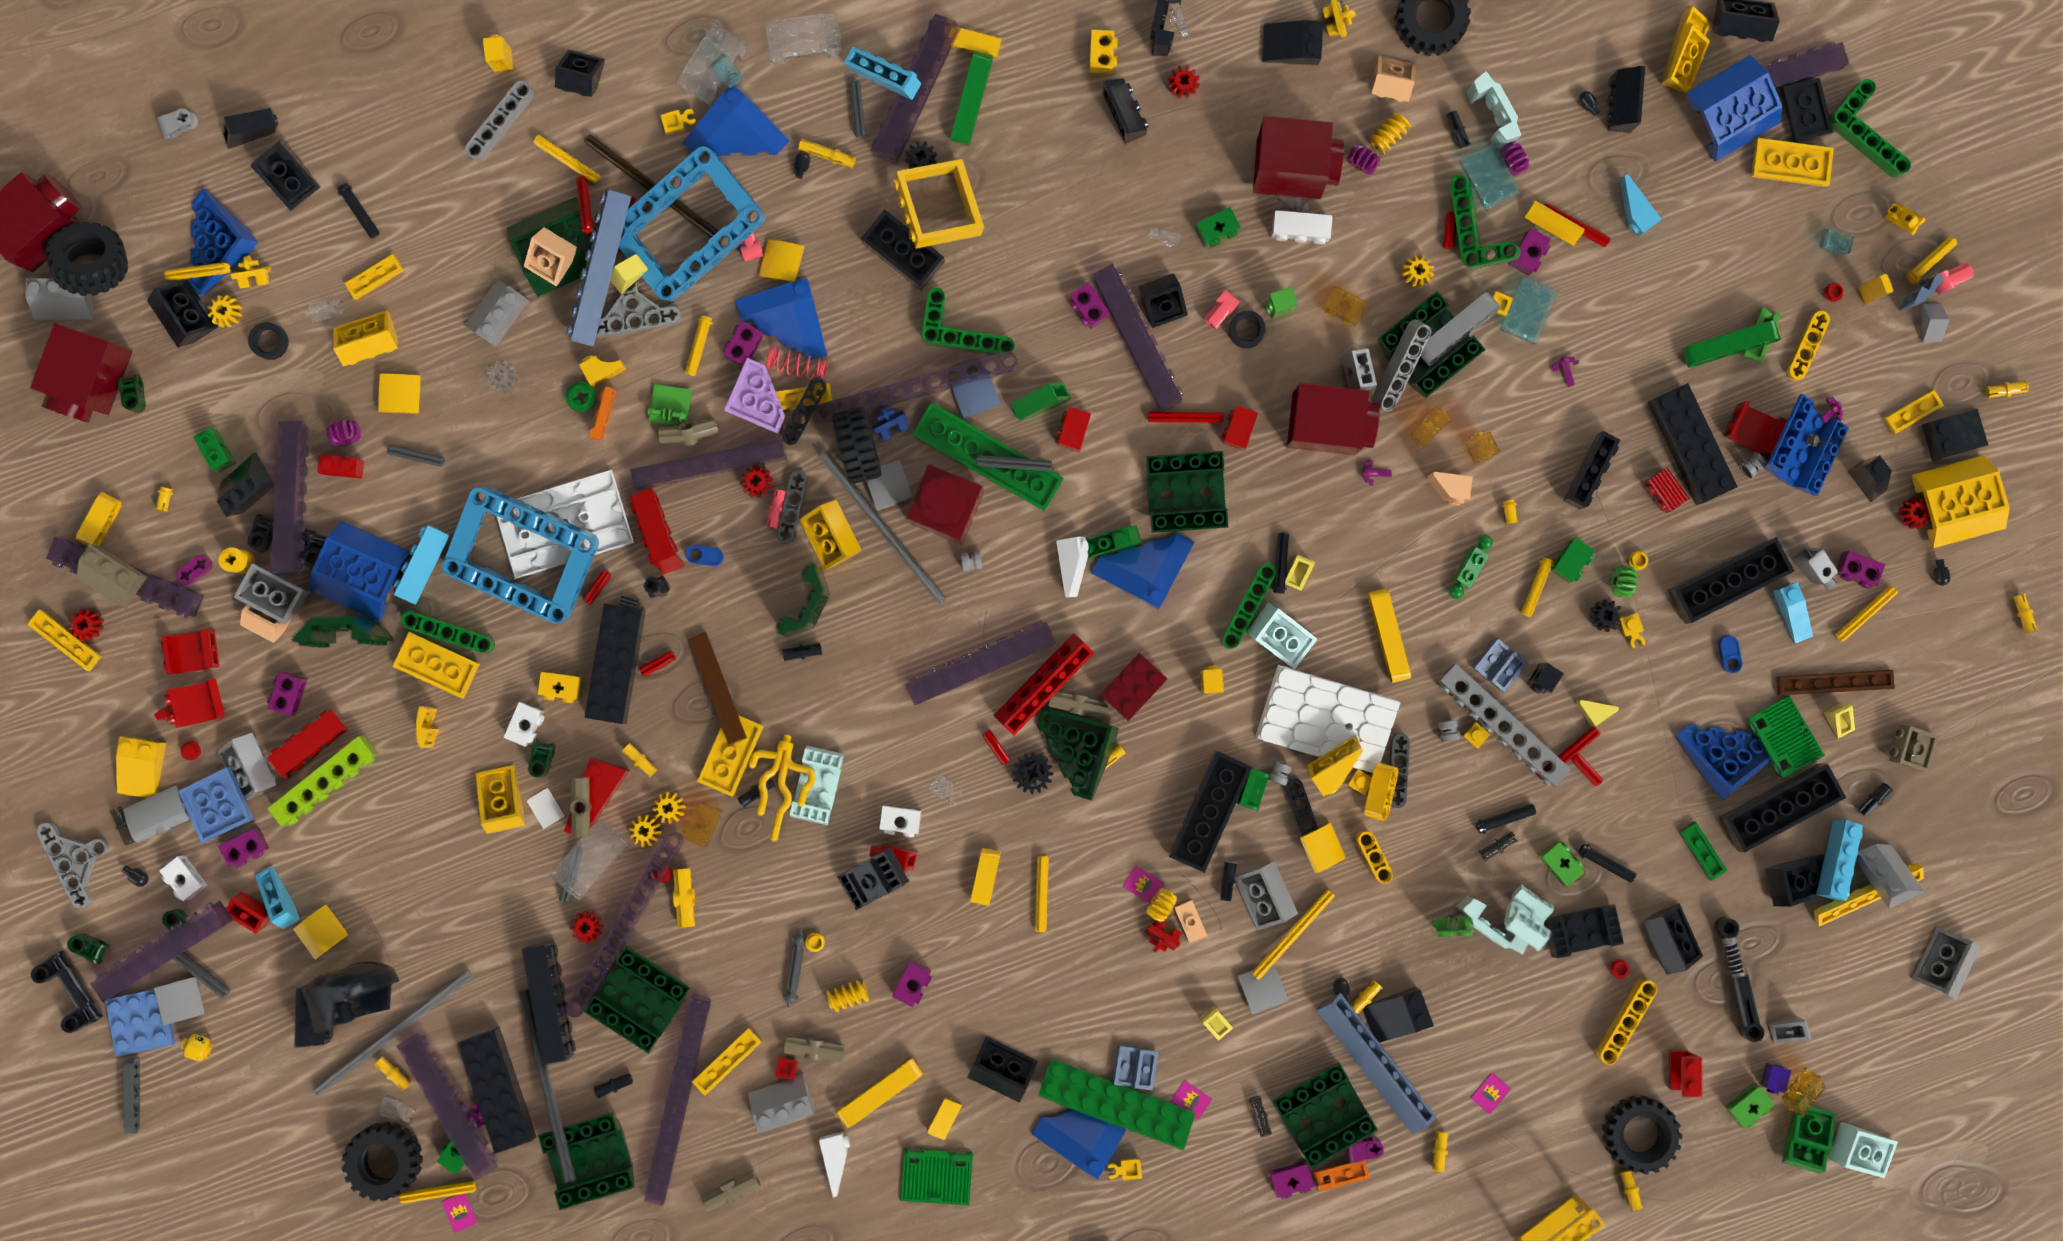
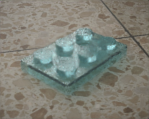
M1495 143L1459 161L1485 211L1521 193Z
M1523 276L1500 330L1535 345L1558 291Z

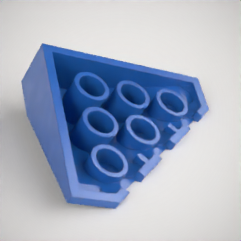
M732 83L715 101L682 143L692 153L697 148L705 146L713 150L718 156H731V153L753 156L757 155V152H769V155H777L790 140Z
M202 188L192 202V210L196 211V222L191 223V237H195V249H191L190 263L194 264V266L225 262L230 264V270L232 271L238 263L243 261L244 256H249L258 241L235 216L206 189ZM227 274L190 278L189 283L198 295L202 296Z
M808 278L786 283L735 300L739 317L744 322H751L757 326L759 331L769 337L770 335L780 340L781 344L789 349H796L801 352L806 359H808L809 355L810 360L828 356Z
M1177 533L1171 535V538L1147 542L1144 546L1126 548L1110 556L1106 554L1099 557L1091 574L1159 609L1195 542Z
M1689 724L1676 734V738L1705 780L1723 800L1738 790L1771 761L1759 738L1751 736V732L1736 730L1735 734L1724 732L1723 728L1709 727L1708 730L1697 729V725Z
M1075 1110L1061 1112L1060 1116L1049 1118V1115L1041 1117L1032 1135L1098 1180L1126 1129L1076 1112Z

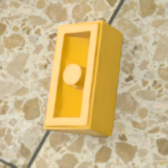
M945 1096L927 1133L945 1140L962 1105Z

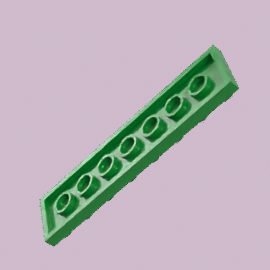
M932 402L912 434L913 437L1044 512L1064 479L1052 471L977 466L976 459L978 455L1021 459L1030 458Z
M1053 1059L1049 1061L1037 1096L1182 1151L1185 1149L1196 1114L1131 1088L1114 1085L1112 1081Z

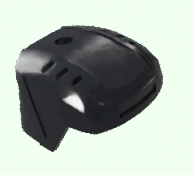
M358 962L336 971L323 973L303 987L302 991L307 1002L314 1033L332 1030L334 1026L354 1021V1018L389 1010L391 985L399 982L394 968L381 962ZM357 997V1001L350 1003V1001L344 1002V1000ZM359 1006L360 1009L356 1012H352L351 1007Z

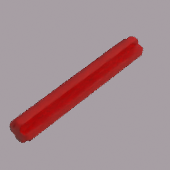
M580 176V178L576 179L581 230L585 234H589V232L593 231L588 181L584 176Z
M1548 203L1544 204V206L1584 228L1582 236L1602 247L1608 246L1611 238Z
M1222 412L1148 413V422L1222 423L1224 419Z
M1596 727L1590 728L1557 757L1566 764L1600 736L1601 733ZM1550 763L1543 768L1545 772L1550 770Z

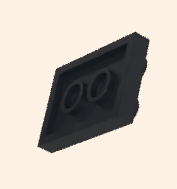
M1820 78L1780 88L1794 143L1834 133Z

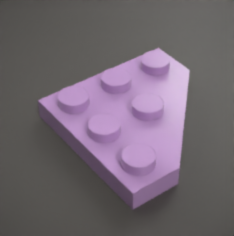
M747 358L724 411L778 434L786 416L765 365Z

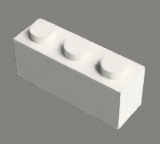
M1275 210L1271 237H1276L1278 241L1295 239V242L1305 243L1306 240L1314 241L1315 244H1325L1331 238L1333 215Z

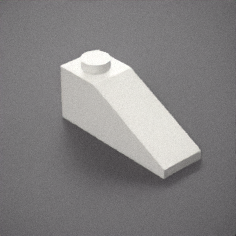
M1073 537L1056 541L1065 598L1078 596L1088 558L1089 547L1085 537Z
M844 1131L821 1136L819 1140L833 1197L838 1195L848 1147H850L849 1138L844 1136Z

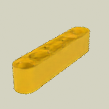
M1387 588L1368 592V600L1391 683L1411 679L1389 591Z
M1641 978L1635 983L1596 1050V1056L1601 1062L1612 1065L1618 1060L1657 993V986L1654 982ZM1648 983L1650 986L1649 991L1644 993L1642 988ZM1639 1000L1640 1006L1637 1009H1633V1003ZM1629 1017L1630 1023L1624 1026V1018ZM1619 1033L1620 1040L1614 1043L1613 1037ZM1610 1050V1057L1608 1059H1604V1052Z
M910 1058L841 1107L836 1112V1115L845 1128L848 1129L916 1081L924 1073L915 1060Z

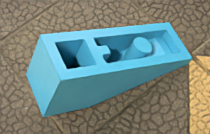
M1626 174L1620 179L1626 220L1630 231L1639 237L1662 219L1631 177Z
M1798 582L1772 590L1794 644L1813 637L1806 602Z
M270 866L255 875L270 921L278 927L285 929L300 920L295 904L274 867Z

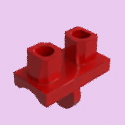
M1155 920L1153 924L1146 928L1144 933L1151 936L1149 943L1154 945L1152 951L1156 953L1159 949L1166 952L1168 948L1173 951L1178 948L1181 943L1179 940L1182 932L1172 928L1169 934L1162 931L1166 925L1165 921L1159 922Z

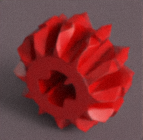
M1178 66V71L1172 70V76L1168 77V81L1171 82L1168 84V88L1173 89L1172 95L1178 92L1179 99L1182 98L1183 94L1188 99L1190 93L1196 94V89L1200 86L1197 82L1200 77L1194 76L1196 73L1195 69L1190 72L1189 66H1186L1185 70ZM1181 80H1187V85L1185 83L1184 85L1180 84Z
M753 465V472L747 468L745 470L748 476L741 475L746 481L740 482V485L746 486L743 491L745 493L750 491V497H753L756 492L757 497L761 498V491L767 495L768 492L765 488L772 489L773 486L767 483L772 482L773 478L767 477L770 475V471L764 472L763 466H760L757 471L756 465ZM756 477L761 480V482L758 483V486H756L754 483L752 484V482L755 481Z
M1912 497L1909 498V501H1903V507L1898 509L1902 512V515L1898 518L1904 519L1902 525H1908L1909 529H1914L1915 527L1916 529H1922L1923 525L1927 526L1930 524L1928 519L1931 518L1926 501L1923 502V498L1915 499Z
M80 609L79 613L72 614L74 620H69L70 623H73V626L69 628L70 631H74L72 636L79 637L80 641H85L86 639L93 641L94 637L100 636L98 630H104L103 627H100L104 620L99 619L100 614L94 613L93 609H88L87 611Z
M585 910L583 915L577 913V919L573 918L571 920L575 926H571L570 930L576 931V933L572 934V937L579 936V943L583 939L585 944L590 943V939L594 942L597 940L596 935H602V932L598 929L604 926L597 923L601 920V917L594 919L595 912H592L589 916V912ZM588 923L587 926L590 925V929L587 932L586 929H583V925Z

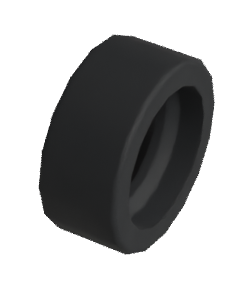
M1253 311L1237 313L1232 318L1228 327L1231 341L1241 348L1256 346L1265 334L1263 318ZM1251 319L1257 324L1258 333L1254 339L1245 341L1237 336L1236 325L1240 320Z
M262 322L250 331L248 344L251 351L257 356L267 360H275L282 357L287 351L289 338L280 326L270 322ZM266 330L275 331L279 336V344L272 352L262 351L258 346V339Z

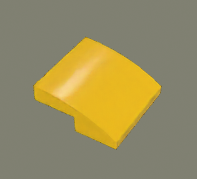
M768 239L759 277L789 283L796 281L804 246Z
M379 374L378 412L419 414L420 375Z
M419 706L416 720V736L420 748H432L434 746L439 730L432 727L437 708Z
M1331 823L1325 824L1300 838L1315 874L1346 858Z
M327 904L293 929L315 960L349 936Z

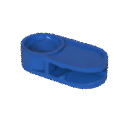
M692 545L687 548L685 553L687 560L694 564L719 566L724 561L723 552L713 547ZM693 549L700 551V557L697 560H693L690 557V552Z
M1724 636L1718 642L1722 668L1727 673H1737L1741 670L1743 664L1739 642L1734 636ZM1730 659H1734L1737 663L1736 668L1733 670L1727 666V662Z

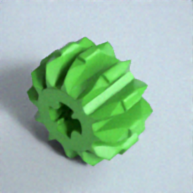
M1621 565L1613 570V575L1611 576V591L1613 595L1627 598L1632 597L1636 592L1638 573L1634 567Z

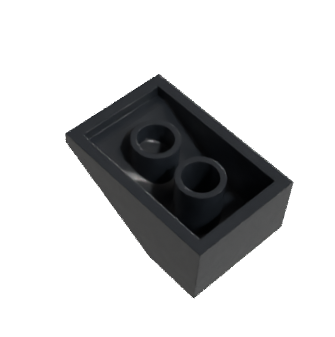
M1300 20L1264 24L1262 62L1319 65L1322 58L1323 21Z
M280 139L250 165L290 211L320 188V185L283 139Z
M1978 409L1922 424L1932 461L1989 445Z
M1823 854L1780 863L1765 869L1773 906L1792 907L1819 897L1816 894L1824 862Z
M1417 986L1373 1002L1370 1005L1368 1004L1363 1008L1371 1031L1379 1043L1417 1033L1434 1026L1421 989Z

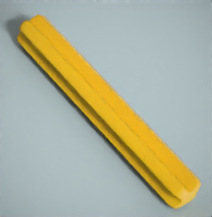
M541 135L535 137L533 143L581 176H584L593 184L598 182L600 179L599 174Z
M224 262L166 270L164 278L172 281L227 274L231 270L230 264Z
M1888 586L1835 634L1836 638L1842 642L1851 636L1898 593L1895 587Z
M1048 856L1037 857L1036 932H1046Z
M475 1181L406 1191L399 1194L400 1203H409L471 1193L476 1191L477 1186Z

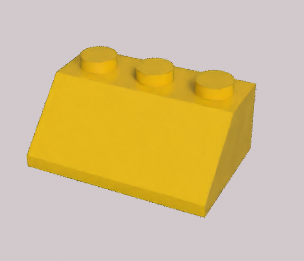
M388 310L333 328V349L343 366L353 365L358 361L367 358L371 359L379 354L389 353L398 348V338Z
M837 499L818 506L799 519L824 571L862 551Z

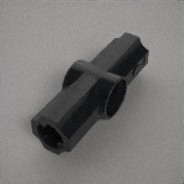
M653 576L648 577L643 585L650 598L656 596L664 597L668 595L670 590L669 583L666 582L664 576L657 578Z

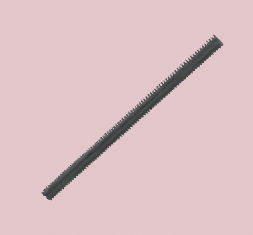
M529 990L519 991L527 1030H529L528 1035H530L531 1047H533L535 1063H537L536 1068H538L539 1080H541V1087H543V1097H545L546 1109H548V1116H550L549 1121L552 1125L551 1128H553V1138L556 1140L554 1142H556V1150L559 1152L557 1153L559 1154L558 1159H560L559 1162L562 1164L560 1167L563 1169L561 1170L563 1171L562 1174H564L563 1179L566 1182L576 1179L573 1177L575 1175H572L574 1170H571L573 1167L569 1163L571 1158H568L570 1155L567 1153L569 1150L566 1147L568 1146H565L567 1144L564 1141L566 1138L563 1135L565 1134H562L564 1132L562 1131L564 1129H561L563 1126L560 1123L562 1122H559L561 1120L559 1119L561 1117H558L560 1116L559 1112H557L559 1110H556L558 1105H555L557 1104L555 1101L557 1100L553 1098L555 1093H552L554 1088H551L553 1087L551 1086L552 1083L550 1084L552 1081H549L551 1076L547 1072L549 1070L546 1067L547 1065L542 1063L531 999H529L530 994H528L530 992H528Z

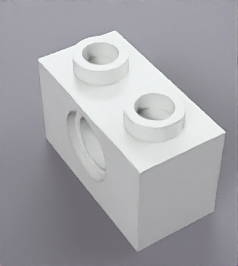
M519 702L504 738L525 747L533 744L537 737L536 729L544 721V711L527 703ZM524 720H528L530 723L528 730L522 728Z
M884 805L882 806L880 829L884 830L883 833L895 835L896 831L903 832V836L914 837V834H919L922 810ZM899 816L904 817L906 820V824L903 827H898L895 823V819Z
M185 855L177 856L160 870L163 881L174 889L173 893L179 900H190L208 886ZM181 874L185 877L184 884L180 882Z

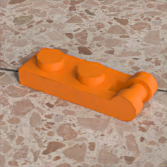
M606 386L605 390L601 391L599 397L601 405L595 412V427L589 431L590 437L596 441H601L604 438L616 395L615 389Z
M1366 1160L1354 1163L1347 1162L1312 1171L1313 1178H1316L1317 1191H1325L1370 1179ZM1329 1175L1330 1181L1325 1182L1323 1177Z

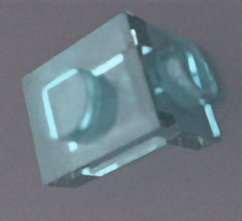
M723 53L709 66L722 83L730 88L738 84L740 78L744 75Z
M1824 229L1819 248L1835 255L1849 254L1854 235H1842L1834 230Z

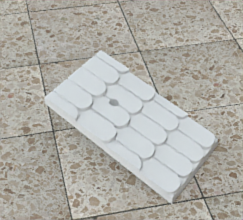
M612 470L517 498V500L595 534L599 540V546L595 555L634 543ZM514 508V514L519 517V510ZM496 516L514 580L567 564L571 549ZM549 523V530L554 532V525ZM584 539L585 547L590 548V542Z
M1278 665L1255 737L1266 742L1288 747L1289 749L1321 757L1356 735L1363 748V752L1353 768L1373 773L1376 764L1381 763L1401 702Z

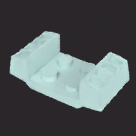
M1486 71L1473 82L1467 91V95L1471 104L1485 97L1487 108L1493 111L1495 122L1498 127H1501L1491 137V141L1499 150L1507 144L1517 141L1521 136V132L1517 125L1518 116L1499 83L1493 81Z
M806 746L802 762L803 765L809 766L814 770L816 779L814 786L807 793L805 805L800 807L797 804L802 786L808 780L806 773H800L795 799L790 810V817L828 826L845 754Z
M1521 884L1512 893L1510 902L1507 905L1504 925H1506L1508 931L1510 930L1515 936L1517 935L1529 943L1530 946L1536 948L1537 951H1540L1548 941L1551 932L1544 927V921L1554 911V907Z
M1466 896L1455 906L1464 916L1472 918V926L1491 941L1505 949L1511 948L1524 954L1528 945L1526 941L1517 935L1515 936L1510 930L1504 934L1494 927L1491 929V924L1484 918L1479 917L1486 907L1485 904Z

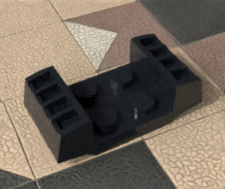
M1158 0L1150 36L1153 42L1152 56H1168L1174 32L1164 30L1165 16H1167L1169 3L1181 5L1182 0Z
M891 847L837 876L850 901L853 903L855 910L878 900L910 882Z
M1615 904L1566 913L1547 918L1544 921L1545 928L1551 931L1548 944L1552 958L1572 956L1571 953L1607 945L1614 947L1624 944Z

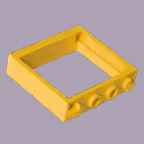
M963 159L896 172L895 179H893L894 189L898 191L899 206L904 210V222L909 226V238L914 242L916 249L981 236L984 225ZM953 173L970 225L922 234L906 181Z
M1575 1193L1514 1241H1585L1604 1227L1605 1224L1593 1208ZM1577 1206L1581 1208L1579 1212L1575 1209ZM1594 1220L1598 1224L1596 1226H1593L1591 1224V1221Z

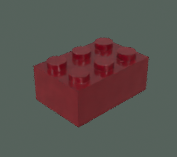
M1138 653L1100 696L1129 721L1168 678L1141 653Z

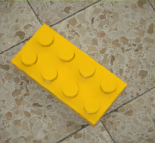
M1758 138L1755 143L1751 177L1828 187L1830 185L1834 148Z
M408 632L392 667L464 699L480 663L419 635Z
M740 715L739 718L747 739L729 746L721 727L697 781L732 797L735 795L764 728L763 725Z

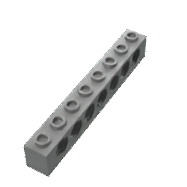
M1454 664L1438 681L1441 684L1439 686L1441 690L1446 694L1451 693L1455 697L1454 701L1460 707L1465 706L1469 710L1468 714L1476 721L1479 719L1484 724L1482 727L1490 734L1493 732L1498 736L1497 741L1501 745L1510 747L1513 750L1511 754L1518 760L1523 759L1527 763L1525 766L1532 773L1537 772L1541 776L1540 780L1546 786L1556 787L1572 770L1457 664ZM1457 682L1464 684L1463 692H1458L1455 689ZM1472 695L1477 696L1479 699V703L1476 706L1470 703L1469 699ZM1486 708H1489L1493 711V716L1491 719H1488L1484 716V710ZM1501 721L1507 724L1505 732L1500 731L1498 728ZM1516 734L1522 738L1520 745H1516L1513 742V737ZM1529 748H1533L1536 751V756L1533 759L1527 755ZM1544 761L1550 763L1551 768L1548 772L1542 769Z

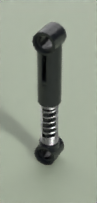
M1720 917L1716 920L1714 929L1720 935V939H1722L1724 944L1723 947H1726L1724 952H1727L1726 957L1729 960L1727 962L1730 964L1728 967L1731 968L1729 981L1740 1023L1739 1033L1746 1040L1759 1042L1763 1039L1765 1033L1760 1025L1749 975L1743 970L1742 956L1739 955L1741 952L1738 950L1739 945H1737L1739 924L1733 919ZM1726 923H1729L1730 929L1729 931L1725 932L1724 925ZM1754 1027L1755 1033L1749 1036V1029Z

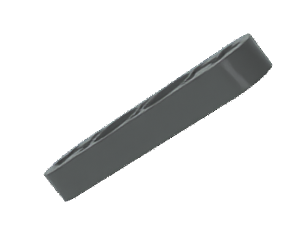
M794 471L789 479L783 512L781 513L777 531V538L783 544H789L795 538L808 483L807 475L802 471ZM799 474L804 479L803 482L799 483L798 487L802 488V492L791 489L792 486L796 488L797 482L794 480V477H798ZM792 493L799 494L800 500L797 503L790 502L789 496ZM789 511L794 512L796 515L795 520L792 522L785 520V514ZM783 523L794 525L793 529L789 527L788 533L791 537L786 540L781 536V533L786 531Z
M1403 733L1395 734L1391 739L1390 766L1397 767L1398 775H1401L1404 780L1402 785L1395 786L1396 789L1403 788V792L1399 791V797L1402 798V801L1398 802V805H1396L1395 801L1391 803V806L1395 808L1403 807L1407 801L1410 740ZM1400 736H1402V740H1405V744L1401 745V750H1405V754L1401 752L1395 753V749L1399 750V744H1396L1395 741L1399 740ZM1399 755L1405 760L1404 764L1400 767L1394 763L1395 757Z
M126 1058L124 1061L123 1125L126 1134H137L140 1129L139 1058Z

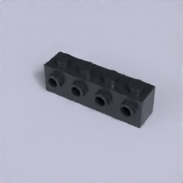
M1605 431L1597 434L1563 499L1564 502L1579 510L1590 505L1594 490L1599 488L1602 481L1600 479L1610 466L1609 461L1611 457H1614L1619 449L1620 439Z

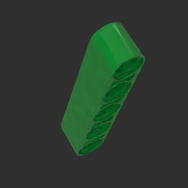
M974 51L950 141L970 145L993 56Z
M1775 320L1686 346L1682 348L1687 367L1692 368L1775 343L1781 337Z
M1264 564L1258 568L1221 638V644L1226 649H1234L1239 645L1276 575V570L1271 564ZM1263 568L1270 569L1271 576L1269 578L1262 576L1261 571ZM1256 584L1262 588L1260 595L1253 593L1252 588ZM1246 601L1253 604L1251 612L1244 610L1243 605ZM1237 618H1241L1244 621L1242 629L1235 627L1234 622ZM1228 635H1232L1235 638L1233 646L1226 644L1225 639Z
M408 611L401 617V624L407 629L480 653H490L495 649V641L490 636L417 612ZM413 615L416 621L411 626L409 624V618ZM431 621L434 624V628L429 632L427 624ZM450 627L452 634L447 638L445 630ZM466 633L470 635V641L467 644L463 641V636ZM484 639L488 641V647L485 650L481 647V642Z

